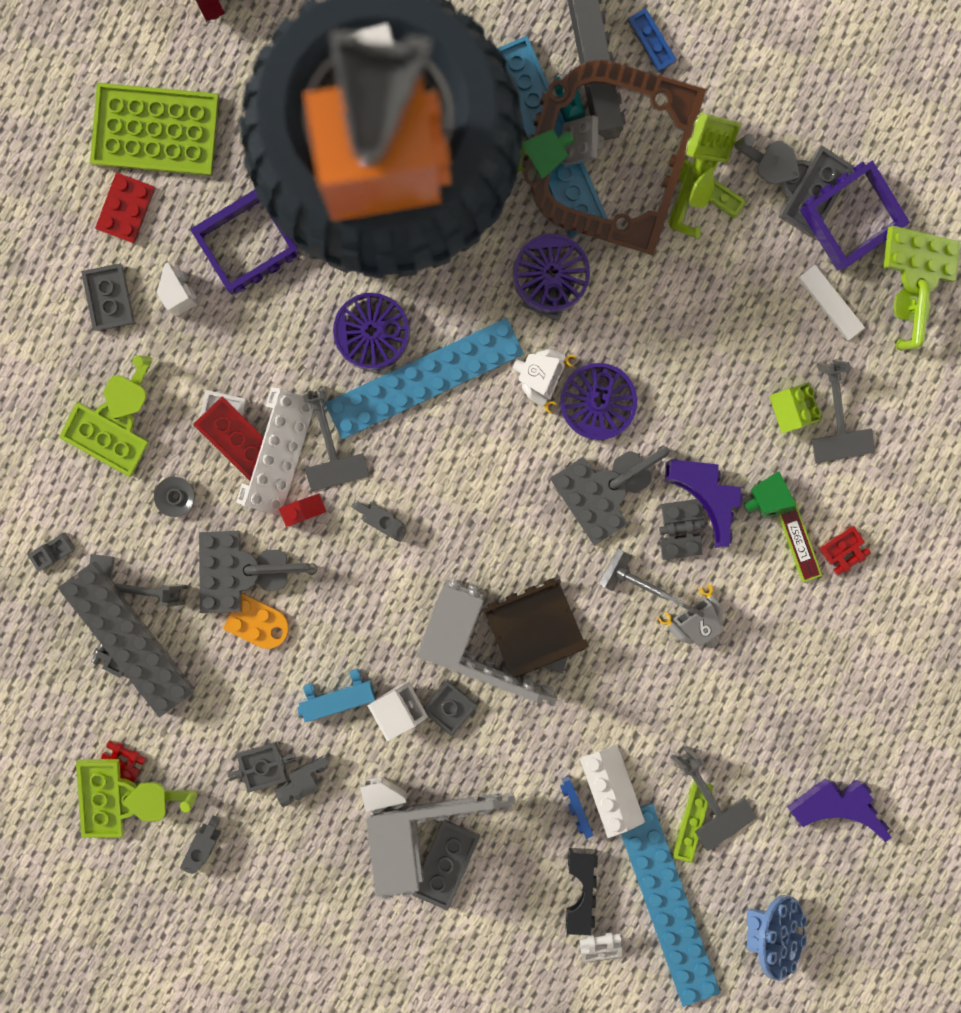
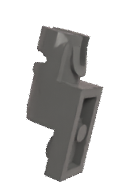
M328 754L310 761L289 773L290 780L275 790L276 797L282 807L292 804L293 797H295V800H300L316 791L320 783L314 771L320 773L328 768L327 765L331 761Z

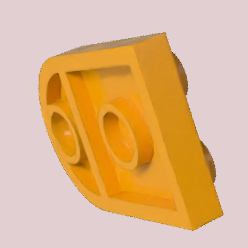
M242 593V612H231L223 629L258 647L271 649L285 641L289 632V624L285 615L279 610ZM279 627L282 629L283 635L281 638L273 637V628Z

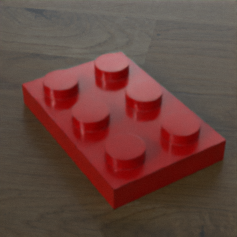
M116 172L95 229L135 244L156 188Z

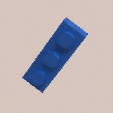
M646 8L628 18L629 25L658 73L676 63V57Z
M570 777L562 778L563 784L560 787L564 797L569 796L571 803L568 804L572 816L576 814L578 818L576 826L579 833H584L586 839L594 836Z

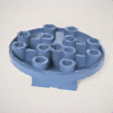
M780 895L776 897L768 906L766 912L753 908L747 910V950L758 953L763 973L768 978L776 981L784 980L791 973L794 974L796 972L802 948L807 943V937L804 935L807 917L803 915L799 902L791 896ZM797 926L803 928L802 935L796 933Z

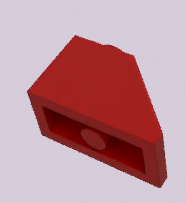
M320 493L279 508L286 527L327 512Z

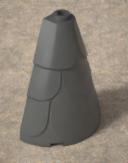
M332 31L331 45L345 109L343 116L352 153L358 161H361L360 165L373 168L376 164L382 162L401 124L400 118L414 93V87L430 55L431 38L406 36L405 45L363 42L355 32Z

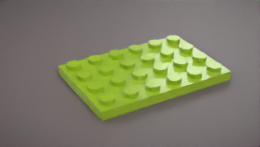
M97 83L90 164L92 166L213 176L219 94Z

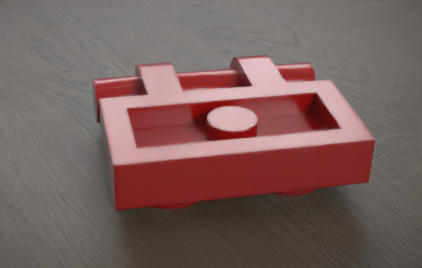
M852 525L818 547L830 565L837 561L839 566L833 569L836 576L843 572L847 573L851 570L852 566L858 562L862 563L871 554L867 547L862 551L859 549V546L865 542L855 526ZM852 551L854 556L846 561L844 556Z
M110 740L106 748L112 750V754L104 752L100 759H118L119 754L128 758V763L119 759L120 778L128 779L135 783L141 769L134 765L135 763L143 765L146 758L141 756L140 752L136 750L131 751L123 747L124 744L120 742L115 743Z

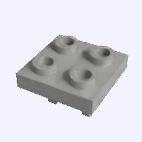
M592 115L564 123L562 134L569 130L575 141L564 148L569 156L561 164L569 166L597 159V150L604 149V146L600 144V142L604 141V137L598 134V117Z

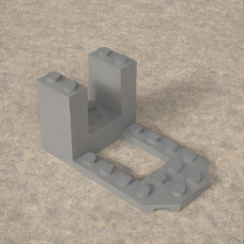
M450 578V581L445 580L416 657L531 701L542 703L543 700H547L546 704L555 706L558 698L552 687L545 684L540 685L534 682L533 677L526 674L513 678L507 667L497 668L494 662L484 659V662L476 660L477 656L465 652V655H463L484 600L482 598L483 593H480V588L469 585V588L462 586V581Z
M514 792L505 793V797L500 796V793L404 806L396 809H383L382 812L373 813L366 817L375 897L381 896V900L394 898V894L401 893L403 897L415 895V891L419 890V882H423L424 876L417 828L418 823L428 822L427 818L436 817V821L449 819L448 815L457 814V818L470 816L469 812L478 811V815L491 813V809L499 808V810L512 808L511 805L515 804Z

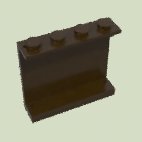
M554 578L544 581L543 586L538 588L531 586L525 589V593L517 595V593L511 594L506 597V601L501 603L494 601L488 604V608L484 611L509 673L513 678L525 675L589 647L587 640L582 637L561 588V579L555 581Z

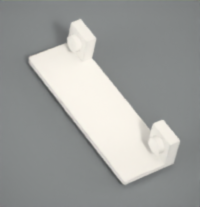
M271 387L266 407L273 408L250 484L242 483L236 503L280 516L279 508L285 505L313 414V406L311 402L305 403L303 396Z

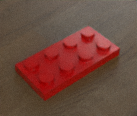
M221 396L193 425L251 481L264 437Z

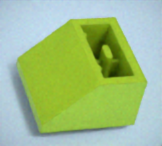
M809 382L769 395L782 434L822 420L820 408L817 406L814 398V390Z

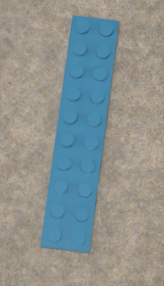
M526 35L498 49L505 57L507 70L513 76L519 91L524 133L527 140H529L531 134L535 135L537 126H534L537 113L541 114L543 105H540L543 92L547 93L549 84ZM559 111L554 128L557 137L562 134L563 124L566 123L561 111ZM583 162L569 166L560 163L550 173L548 187L558 202L569 208L608 219ZM568 230V233L571 238L581 234L575 231Z
M505 318L325 402V405L343 440L523 356L524 353L508 318Z
M649 803L640 807L645 823L621 833L681 1004L685 1007L721 993L654 805Z

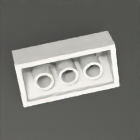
M616 744L579 757L607 837L610 838L627 832L645 823L618 745Z

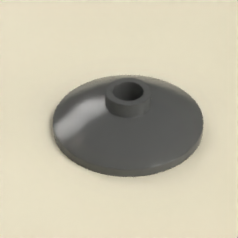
M168 477L162 480L154 492L156 507L161 513L169 517L185 515L190 511L195 501L193 487L188 481L180 477ZM175 493L179 494L177 501L173 499V494Z

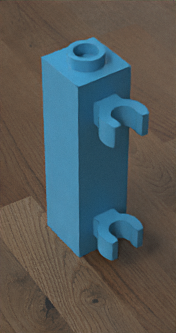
M359 668L349 672L353 684L316 696L313 683L304 685L303 689L307 699L301 700L299 703L298 713L300 718H304L306 723L375 701L376 695L371 679L362 681Z

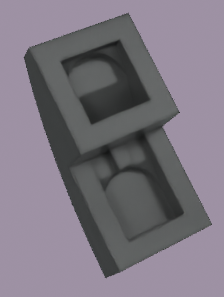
M65 532L47 544L38 547L28 554V557L36 570L40 572L70 554L76 548Z

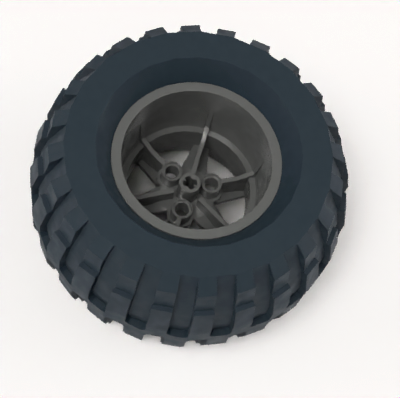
M307 0L298 9L299 17L293 21L285 17L272 33L271 40L273 44L264 43L263 47L260 48L253 64L252 72L254 75H250L249 82L246 81L242 103L245 117H240L239 129L241 144L245 151L243 163L249 179L256 190V197L285 236L293 240L299 248L313 259L323 260L329 266L344 273L354 271L363 273L367 277L380 279L384 275L399 274V277L417 275L418 271L430 266L437 268L451 262L450 259L457 253L467 251L479 242L484 231L495 223L502 214L505 202L510 197L517 181L524 128L520 111V94L513 76L507 70L505 57L491 39L489 41L486 39L485 30L467 13L464 14L461 10L456 12L455 5L449 0H325L320 3L317 0ZM388 24L393 44L405 45L406 36L431 38L430 55L421 72L424 92L437 90L441 111L442 134L446 138L451 184L439 186L441 203L332 221L319 185L304 94L339 87L338 73L331 45L332 31L356 32Z

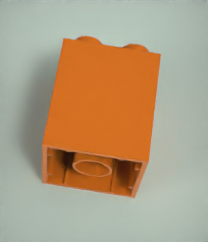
M421 74L414 87V93L400 118L401 124L382 162L376 164L373 168L360 165L361 161H358L353 156L343 116L345 109L340 88L304 93L319 185L332 221L441 203L439 186L451 184L446 138L442 134L441 111L437 90L424 92Z

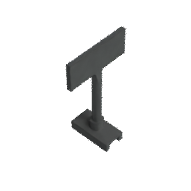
M834 359L830 365L822 362L817 363L818 371L827 373L829 382L832 385L837 435L812 439L815 463L875 452L872 428L846 433L840 380L842 372L851 371L850 362Z
M326 386L321 387L319 394L317 391H313L312 396L310 390L303 394L305 403L311 402L313 410H316L330 459L329 462L305 468L311 491L370 477L364 453L341 459L337 458L323 408L325 407L323 399L328 394Z
M617 548L599 585L613 591L619 579L627 580L662 599L674 602L701 617L704 616V613L672 597L666 591L631 574L630 570L625 568L631 555Z
M90 554V563L96 561L112 581L114 557ZM113 583L122 593L158 597L160 599V606L163 607L185 605L184 600H179L180 590L187 589L185 584L162 585L160 589Z
M684 746L685 754L678 758L671 755L670 758L687 776H692L716 815L715 818L695 831L708 852L757 817L745 798L722 811L698 772L699 767L704 765V763L690 748Z

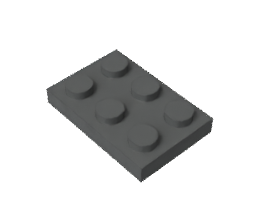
M119 263L81 271L93 331L97 332L135 324L123 264Z

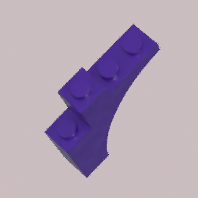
M675 459L667 461L665 464L664 482L677 485L693 495L702 504L710 518L714 530L715 548L723 549L729 547L733 538L732 532H730L731 524L734 520L732 510L739 508L743 501L741 487L717 485L721 477V472L718 470L719 464Z
M824 778L787 806L788 810L803 828L821 819L846 818L868 826L884 842L892 838L887 832L890 830L887 824L882 819L879 821L875 816L877 811L870 804L874 801L870 795L872 793L871 789L866 783L861 784L857 780L841 791L834 781L829 782Z

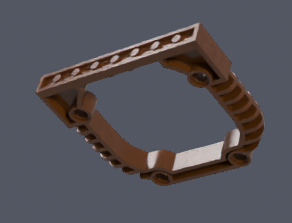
M608 60L585 62L572 69L563 80L553 81L549 85L547 93H542L540 105H543L541 114H536L534 126H537L535 135L531 134L529 139L552 129L554 130L559 111L567 108L572 103L576 90L579 87L591 83L608 84L649 97L651 107L654 110H666L675 128L683 130L676 155L672 154L668 166L672 167L670 174L665 175L662 187L665 189L658 211L648 210L644 214L632 219L629 215L620 213L610 220L569 208L558 202L548 190L550 174L544 179L540 176L537 181L529 179V171L536 169L528 155L524 156L521 166L525 168L524 180L531 185L532 196L537 208L553 224L613 244L654 255L688 150L687 144L690 138H692L695 121L699 116L707 89ZM556 86H561L564 89V95L560 98H556L552 94V90ZM658 94L666 96L667 101L665 105L659 106L656 103L655 98ZM620 218H625L628 222L627 227L623 230L618 229L616 226V222Z

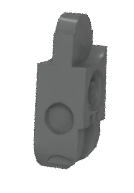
M354 500L351 507L363 514L361 518L363 522L396 541L402 542L406 535V527L403 522L395 518L394 514L373 502L366 506Z
M213 815L208 825L203 823L180 866L181 870L194 874L198 872L210 857L221 834V831L217 830L221 818Z

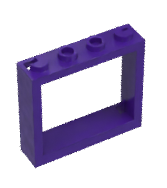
M873 160L867 163L862 161L855 165L852 173L848 174L846 172L836 179L838 181L833 186L829 184L820 190L822 194L817 197L815 195L811 196L805 201L806 205L799 209L837 271L846 269L887 240L888 227L904 228L910 223ZM865 173L893 222L844 255L816 210V207Z
M256 190L251 191L190 229L231 295L244 292L247 285L259 283L263 280L262 276L267 273L273 274L281 268L280 265L285 262H293V259L297 258V255L300 254L293 240L285 236L277 226L289 248L232 283L229 281L203 237L260 203L256 197Z

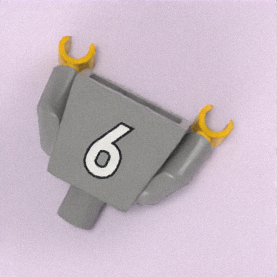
M706 584L709 592L704 593L700 587L699 593L708 599L703 597L691 606L704 613L703 617L686 609L673 618L675 622L671 621V616L667 612L664 613L668 615L669 620L663 622L659 618V621L662 624H667L668 630L678 640L688 644L695 642L699 647L706 644L708 648H713L718 644L715 636L722 632L720 624L723 621V608L716 596L712 595V586Z

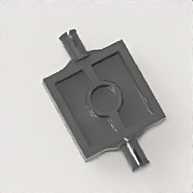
M276 741L238 752L236 756L239 762V770L228 773L229 781L241 778L246 785L248 793L286 782L288 778L285 772V764L296 761L295 754L282 756Z

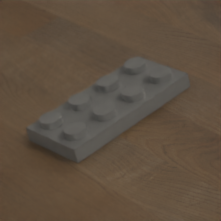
M443 820L422 867L424 880L419 882L420 888L418 891H415L413 896L448 911L479 841L480 834L448 820Z

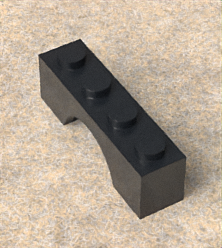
M569 848L568 850L569 874L581 881L583 892L580 899L574 905L566 908V934L591 935V928H595V916L592 915V908H596V896L593 895V888L597 887V876L594 875V868H597L598 857L594 855L593 849Z

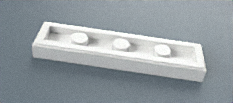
M816 265L798 277L799 281L847 341L865 328Z

